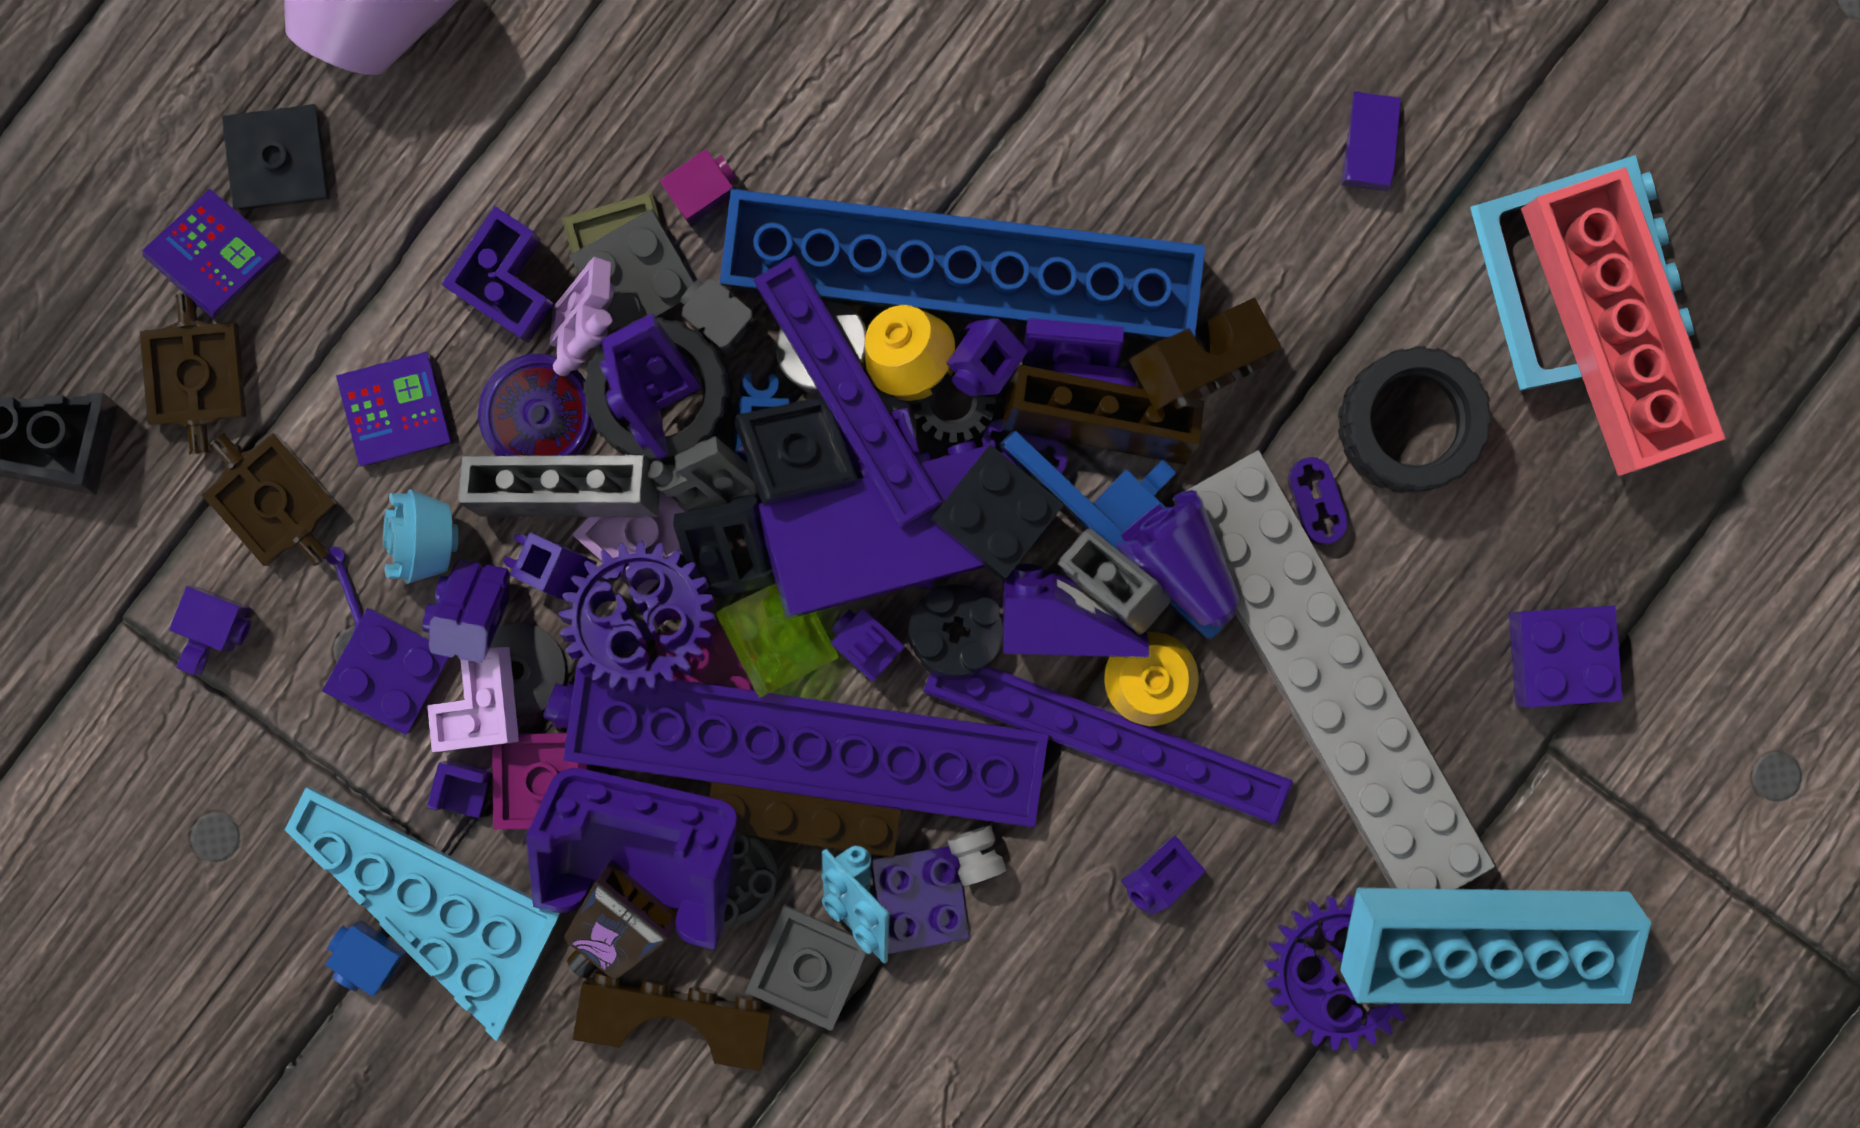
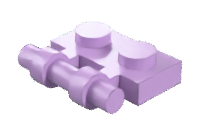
M595 256L554 305L552 310L550 345L557 347V359L553 363V369L560 376H567L572 370H578L586 362L589 356V349L598 347L602 343V339L607 337V328L612 322V317L605 311L609 307L614 295V284L610 283L611 262Z

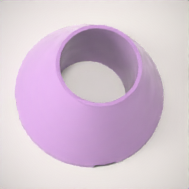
M284 0L285 32L298 47L320 60L352 72L379 75L384 73L458 0Z

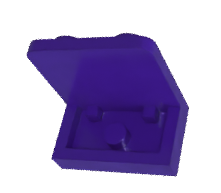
M652 313L603 338L602 345L605 360L601 361L600 364L610 384L611 390L606 393V397L612 411L619 419L626 417L630 423L633 436L642 449L649 447L654 455L661 459L669 455L660 409L700 389L701 384L698 374Z

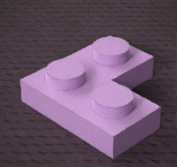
M490 648L486 659L482 663L461 659L465 700L427 705L432 752L519 742L510 648Z

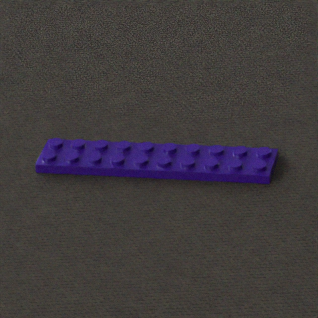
M578 667L576 669L563 761L1035 827L1048 733L675 679L676 686L673 688L664 678L658 680L657 694L651 692L647 683L641 684L637 696L632 695L628 683H624L621 690L615 694L610 688V678L598 687L592 680L594 669L584 675Z

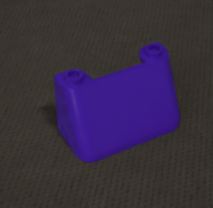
M581 768L563 770L551 780L526 835L533 907L558 913L576 910L582 906L590 889L606 865L612 861L666 906L679 909L676 916V930L685 942L715 950L723 931L737 829L736 813L728 803L718 799Z

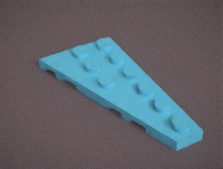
M310 786L306 787L285 831L324 870H328L349 891L348 894L359 905H363L380 922L379 925L430 976H434L455 997L454 1000L465 1011L468 1010L486 1028L485 1031L497 1042L562 913L533 907L532 896Z

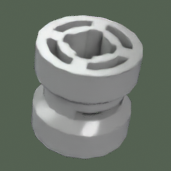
M991 825L947 840L952 855L959 859L961 866L958 874L963 886L981 882L1007 871L1002 856L995 853L993 844L996 838Z

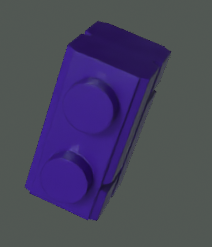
M458 559L449 576H440L435 593L437 605H427L422 624V631L429 633L428 649H430L431 653L452 658L456 654L462 660L482 663L486 659L509 601L511 573H509L507 568L486 565L484 568L481 567L480 563Z

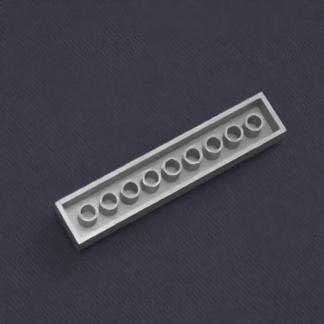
M1259 450L1186 490L1197 491L1204 503L1240 597L1239 603L1235 606L1237 618L1390 888L1457 889L1494 868L1492 860ZM1174 498L1171 499L1174 506L1178 504Z

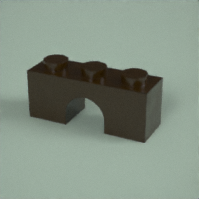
M1255 297L1220 313L1196 328L1205 351L1197 343L1190 328H1187L1155 343L1129 359L1155 411L1172 402L1176 409L1179 410L1203 397L1199 389L1206 386L1210 394L1236 381L1232 373L1239 370L1244 378L1268 365L1264 357L1281 348Z

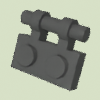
M717 437L699 442L694 447L675 455L676 468L673 465L665 466L660 461H654L647 469V475L654 480L655 488L667 497L674 496L677 499L678 506L685 512L728 504L742 495H753L757 499L761 498L749 464Z

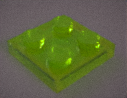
M776 584L715 613L759 698L839 658L816 612L786 620Z

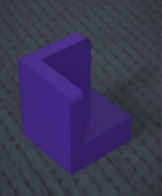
M452 760L439 762L427 809L435 811L445 809L481 818L493 771Z

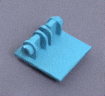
M853 846L834 858L825 849L822 852L823 873L821 874L823 881L822 904L825 910L835 921L839 922L842 920L852 930L855 941L863 951L868 954L873 952L885 964L888 962L889 913L870 895V854L860 846Z

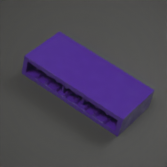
M975 441L948 448L949 456L931 460L930 453L915 455V458L943 503L988 446L976 448ZM865 469L857 471L858 479L853 487L764 507L763 503L758 506L760 512L758 518L786 620L985 568L986 566L929 521L941 505L900 528Z

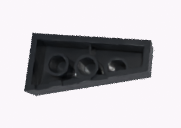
M105 393L73 397L49 395L43 396V398L29 399L0 398V476L97 495L118 404Z

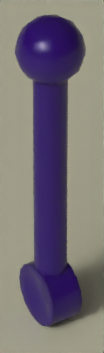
M331 547L327 550L330 552V555L326 560L335 566L356 624L354 627L355 631L363 615L344 566L346 553L340 547Z

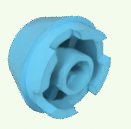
M409 489L407 494L390 493L389 503H392L395 510L385 509L383 548H387L388 555H393V564L385 565L386 578L404 579L405 583L409 584L446 572L449 567L451 552H456L458 547L457 524H452L449 504Z

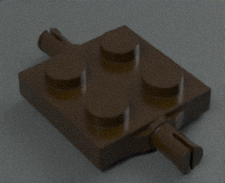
M185 293L175 295L178 315L177 323H173L163 329L139 331L147 422L151 426L179 424L188 427L189 454L210 453L207 425H211L221 419L246 417L238 324L235 322L208 324L197 321L196 303Z
M225 433L216 437L218 441L213 440L209 446L226 463L227 467L224 469L220 479L202 494L204 499L263 566H269L286 550L297 546L314 566L322 563V559H326L330 552L321 545L312 533L315 531L319 521L339 504L277 434L272 433L255 449L243 453L238 450Z

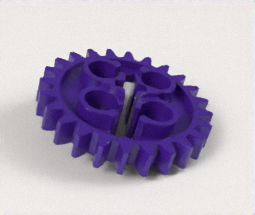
M643 541L638 542L635 553L629 554L623 543H619L618 557L613 559L604 549L601 550L603 564L597 567L593 563L585 561L584 565L589 576L585 579L573 575L571 579L578 592L563 593L562 596L565 602L573 607V609L559 612L562 622L571 625L560 631L564 641L574 642L566 649L571 659L582 657L577 667L583 675L594 669L592 680L598 687L610 678V688L615 694L621 690L624 683H628L629 690L633 696L638 695L640 686L643 683H647L651 692L657 694L658 680L663 678L672 688L675 687L674 672L680 670L682 673L691 676L692 671L687 661L690 658L704 661L705 656L698 647V644L713 643L711 633L703 629L704 627H711L717 624L715 615L706 612V610L715 606L712 595L702 594L709 588L706 578L694 579L698 573L694 562L681 568L683 557L678 550L666 559V551L663 544L660 543L655 547L652 554H648ZM627 566H629V569L626 571V578L631 586L628 590L656 642H661L665 652L677 655L676 657L668 655L666 657L658 656L655 663H652L650 671H647L650 665V658L645 650L647 645L621 595H616L609 583L600 582L601 580H619ZM656 579L660 581V586L653 594L641 595L635 591L645 580ZM617 599V608L613 614L605 618L595 616V611L600 604L607 601L615 602ZM669 619L682 621L680 629L675 634L669 636L661 635L659 638V628L663 622ZM635 641L642 646L631 657L619 658L616 656L617 649L624 642Z
M1327 895L1325 909L1320 910L1315 902L1310 900L1308 901L1310 915L1306 917L1293 910L1291 914L1296 925L1292 929L1286 925H1278V929L1286 937L1283 943L1269 941L1268 944L1279 953L1278 958L1264 960L1266 967L1276 971L1275 976L1264 980L1265 985L1270 988H1279L1280 990L1270 999L1273 1006L1287 1005L1281 1013L1280 1019L1287 1023L1297 1018L1298 1020L1293 1032L1300 1037L1311 1029V1043L1315 1046L1321 1043L1325 1035L1328 1036L1330 1048L1337 1051L1342 1038H1346L1352 1050H1357L1358 1036L1362 1035L1374 1045L1376 1044L1374 1030L1380 1027L1389 1035L1393 1033L1388 1022L1391 1016L1402 1021L1406 1020V1016L1398 1008L1400 1003H1388L1387 1006L1378 1005V1008H1370L1363 1025L1361 1024L1362 1010L1353 1003H1350L1344 1015L1340 1017L1329 1016L1326 1006L1332 996L1344 994L1352 1000L1355 998L1350 988L1339 978L1333 979L1336 976V971L1320 953L1316 956L1320 962L1319 973L1313 979L1302 980L1297 975L1299 962L1306 957L1315 956V952L1309 945L1296 942L1295 940L1297 938L1313 937L1315 929H1318L1319 920H1322V936L1333 941L1339 929L1349 927L1354 905V897L1351 895L1345 896L1342 907H1338L1333 896ZM1329 945L1327 947L1329 951L1342 963L1344 951L1337 950L1332 945Z

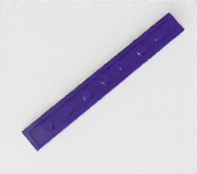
M990 666L964 680L942 679L930 673L923 691L1015 727L1048 733V739L1276 825L1293 782L1291 779L1150 726L1136 724L1118 714Z

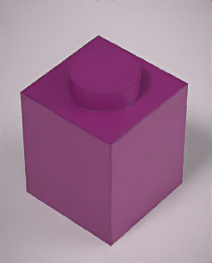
M705 149L659 181L689 226H691L730 199L731 189H733L730 183L737 179L722 155L713 159L708 150Z

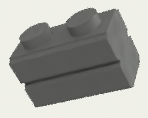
M714 278L706 280L704 283L699 280L695 281L680 300L684 305L682 316L706 339L708 338L727 357L734 355L757 328L758 321L752 310L736 297H732L730 292Z
M1090 528L1083 532L1058 563L1076 585L1118 619L1122 620L1139 636L1151 626L1171 601L1170 597L1163 591L1164 589L1155 579Z

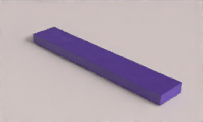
M795 255L754 278L753 282L899 527L902 528L941 505V499Z

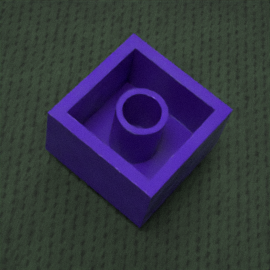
M1616 605L1509 612L1515 706L1540 707L1623 701Z

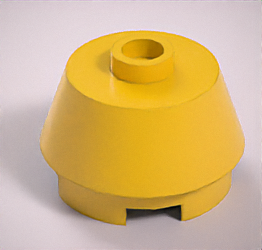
M899 305L886 309L874 318L865 335V362L869 379L879 390L894 395L899 400L914 401L933 394L930 389L938 384L947 372L950 376L953 373V370L946 364L956 350L953 333L942 319L916 307Z
M1147 632L1149 657L1110 656L1105 668L1104 683L1111 704L1124 718L1140 725L1158 726L1174 721L1187 711L1196 696L1199 676L1196 662L1191 652L1183 643L1164 633Z

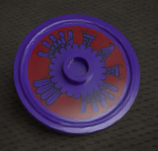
M547 354L522 355L498 368L487 381L482 391L478 408L480 431L492 453L496 456H576L586 444L594 424L585 406L587 404L586 395L583 392L586 380L578 370H572L567 376L558 375L553 369V363L557 357Z

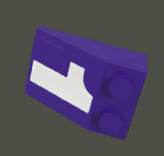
M1019 564L1004 580L1002 623L1005 654L1149 657L1147 632L1145 631L1139 636L1073 581L1051 570H1043V567L1036 564Z

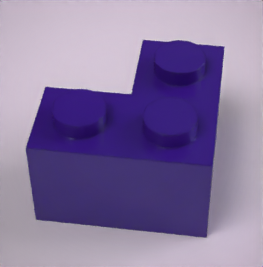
M494 205L441 285L527 343L531 341L554 306L550 300L517 278L542 239L535 232Z

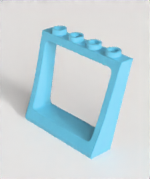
M1636 155L1470 207L1520 391L1581 379L1582 376L1577 364L1545 370L1537 362L1500 226V220L1504 215L1521 210L1522 207L1539 196L1626 167L1674 300V291L1682 289L1675 262L1666 264L1661 246L1670 244L1663 217L1653 219L1649 201L1657 199L1651 173L1641 174ZM1688 308L1679 309L1687 335H1694Z

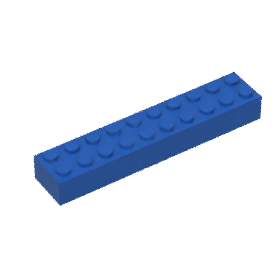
M731 189L719 283L728 291L761 295L753 279L795 255L821 300L838 301L850 306L883 310L899 305H909L934 316L975 321L1000 319L1003 324L1027 327L1028 318L1123 326V338L1159 342L1187 328H1190L1195 338L1206 246Z

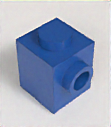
M361 920L351 925L349 929L343 925L338 930L327 947V950L333 954L325 965L335 971L332 977L339 984L352 991H357L360 988L373 997L384 989L407 952Z

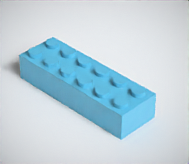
M1357 888L1340 971L1357 1003L1631 1004L1651 921L1629 891Z

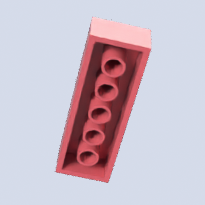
M1624 167L1539 196L1522 207L1521 211L1617 475L1621 476L1724 440L1725 436L1627 168Z

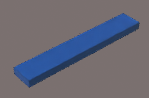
M1016 431L1011 432L1000 443V448L1035 481L1065 504L1063 507L1087 530L1089 528L1119 551L1116 543L1124 542L1121 537L1123 532ZM1172 599L1168 605L1203 638L1213 639L1223 628L1222 625L1215 628L1211 624L1199 625Z

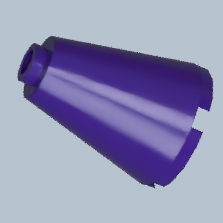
M1189 490L1173 496L1178 503L1177 505L1164 509L1161 504H1158L1139 517L1121 534L1124 542H1117L1116 546L1126 558L1155 579L1164 589L1163 591L1199 625L1211 624L1215 628L1225 624L1236 615L1237 610L1235 606L1239 603L1240 597L1204 503L1197 491Z

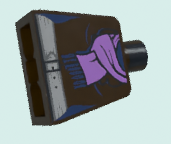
M610 861L593 885L564 935L565 941L576 949L567 959L568 966L576 975L582 978H588L597 967L610 978H619L668 940L676 926L677 914Z

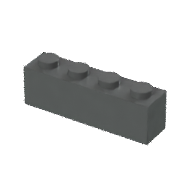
M643 455L462 456L458 503L480 517H658L660 491L655 488L654 480L647 475V469L652 462Z

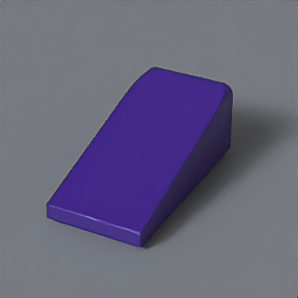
M1354 91L1341 185L1388 191L1392 187L1401 98Z

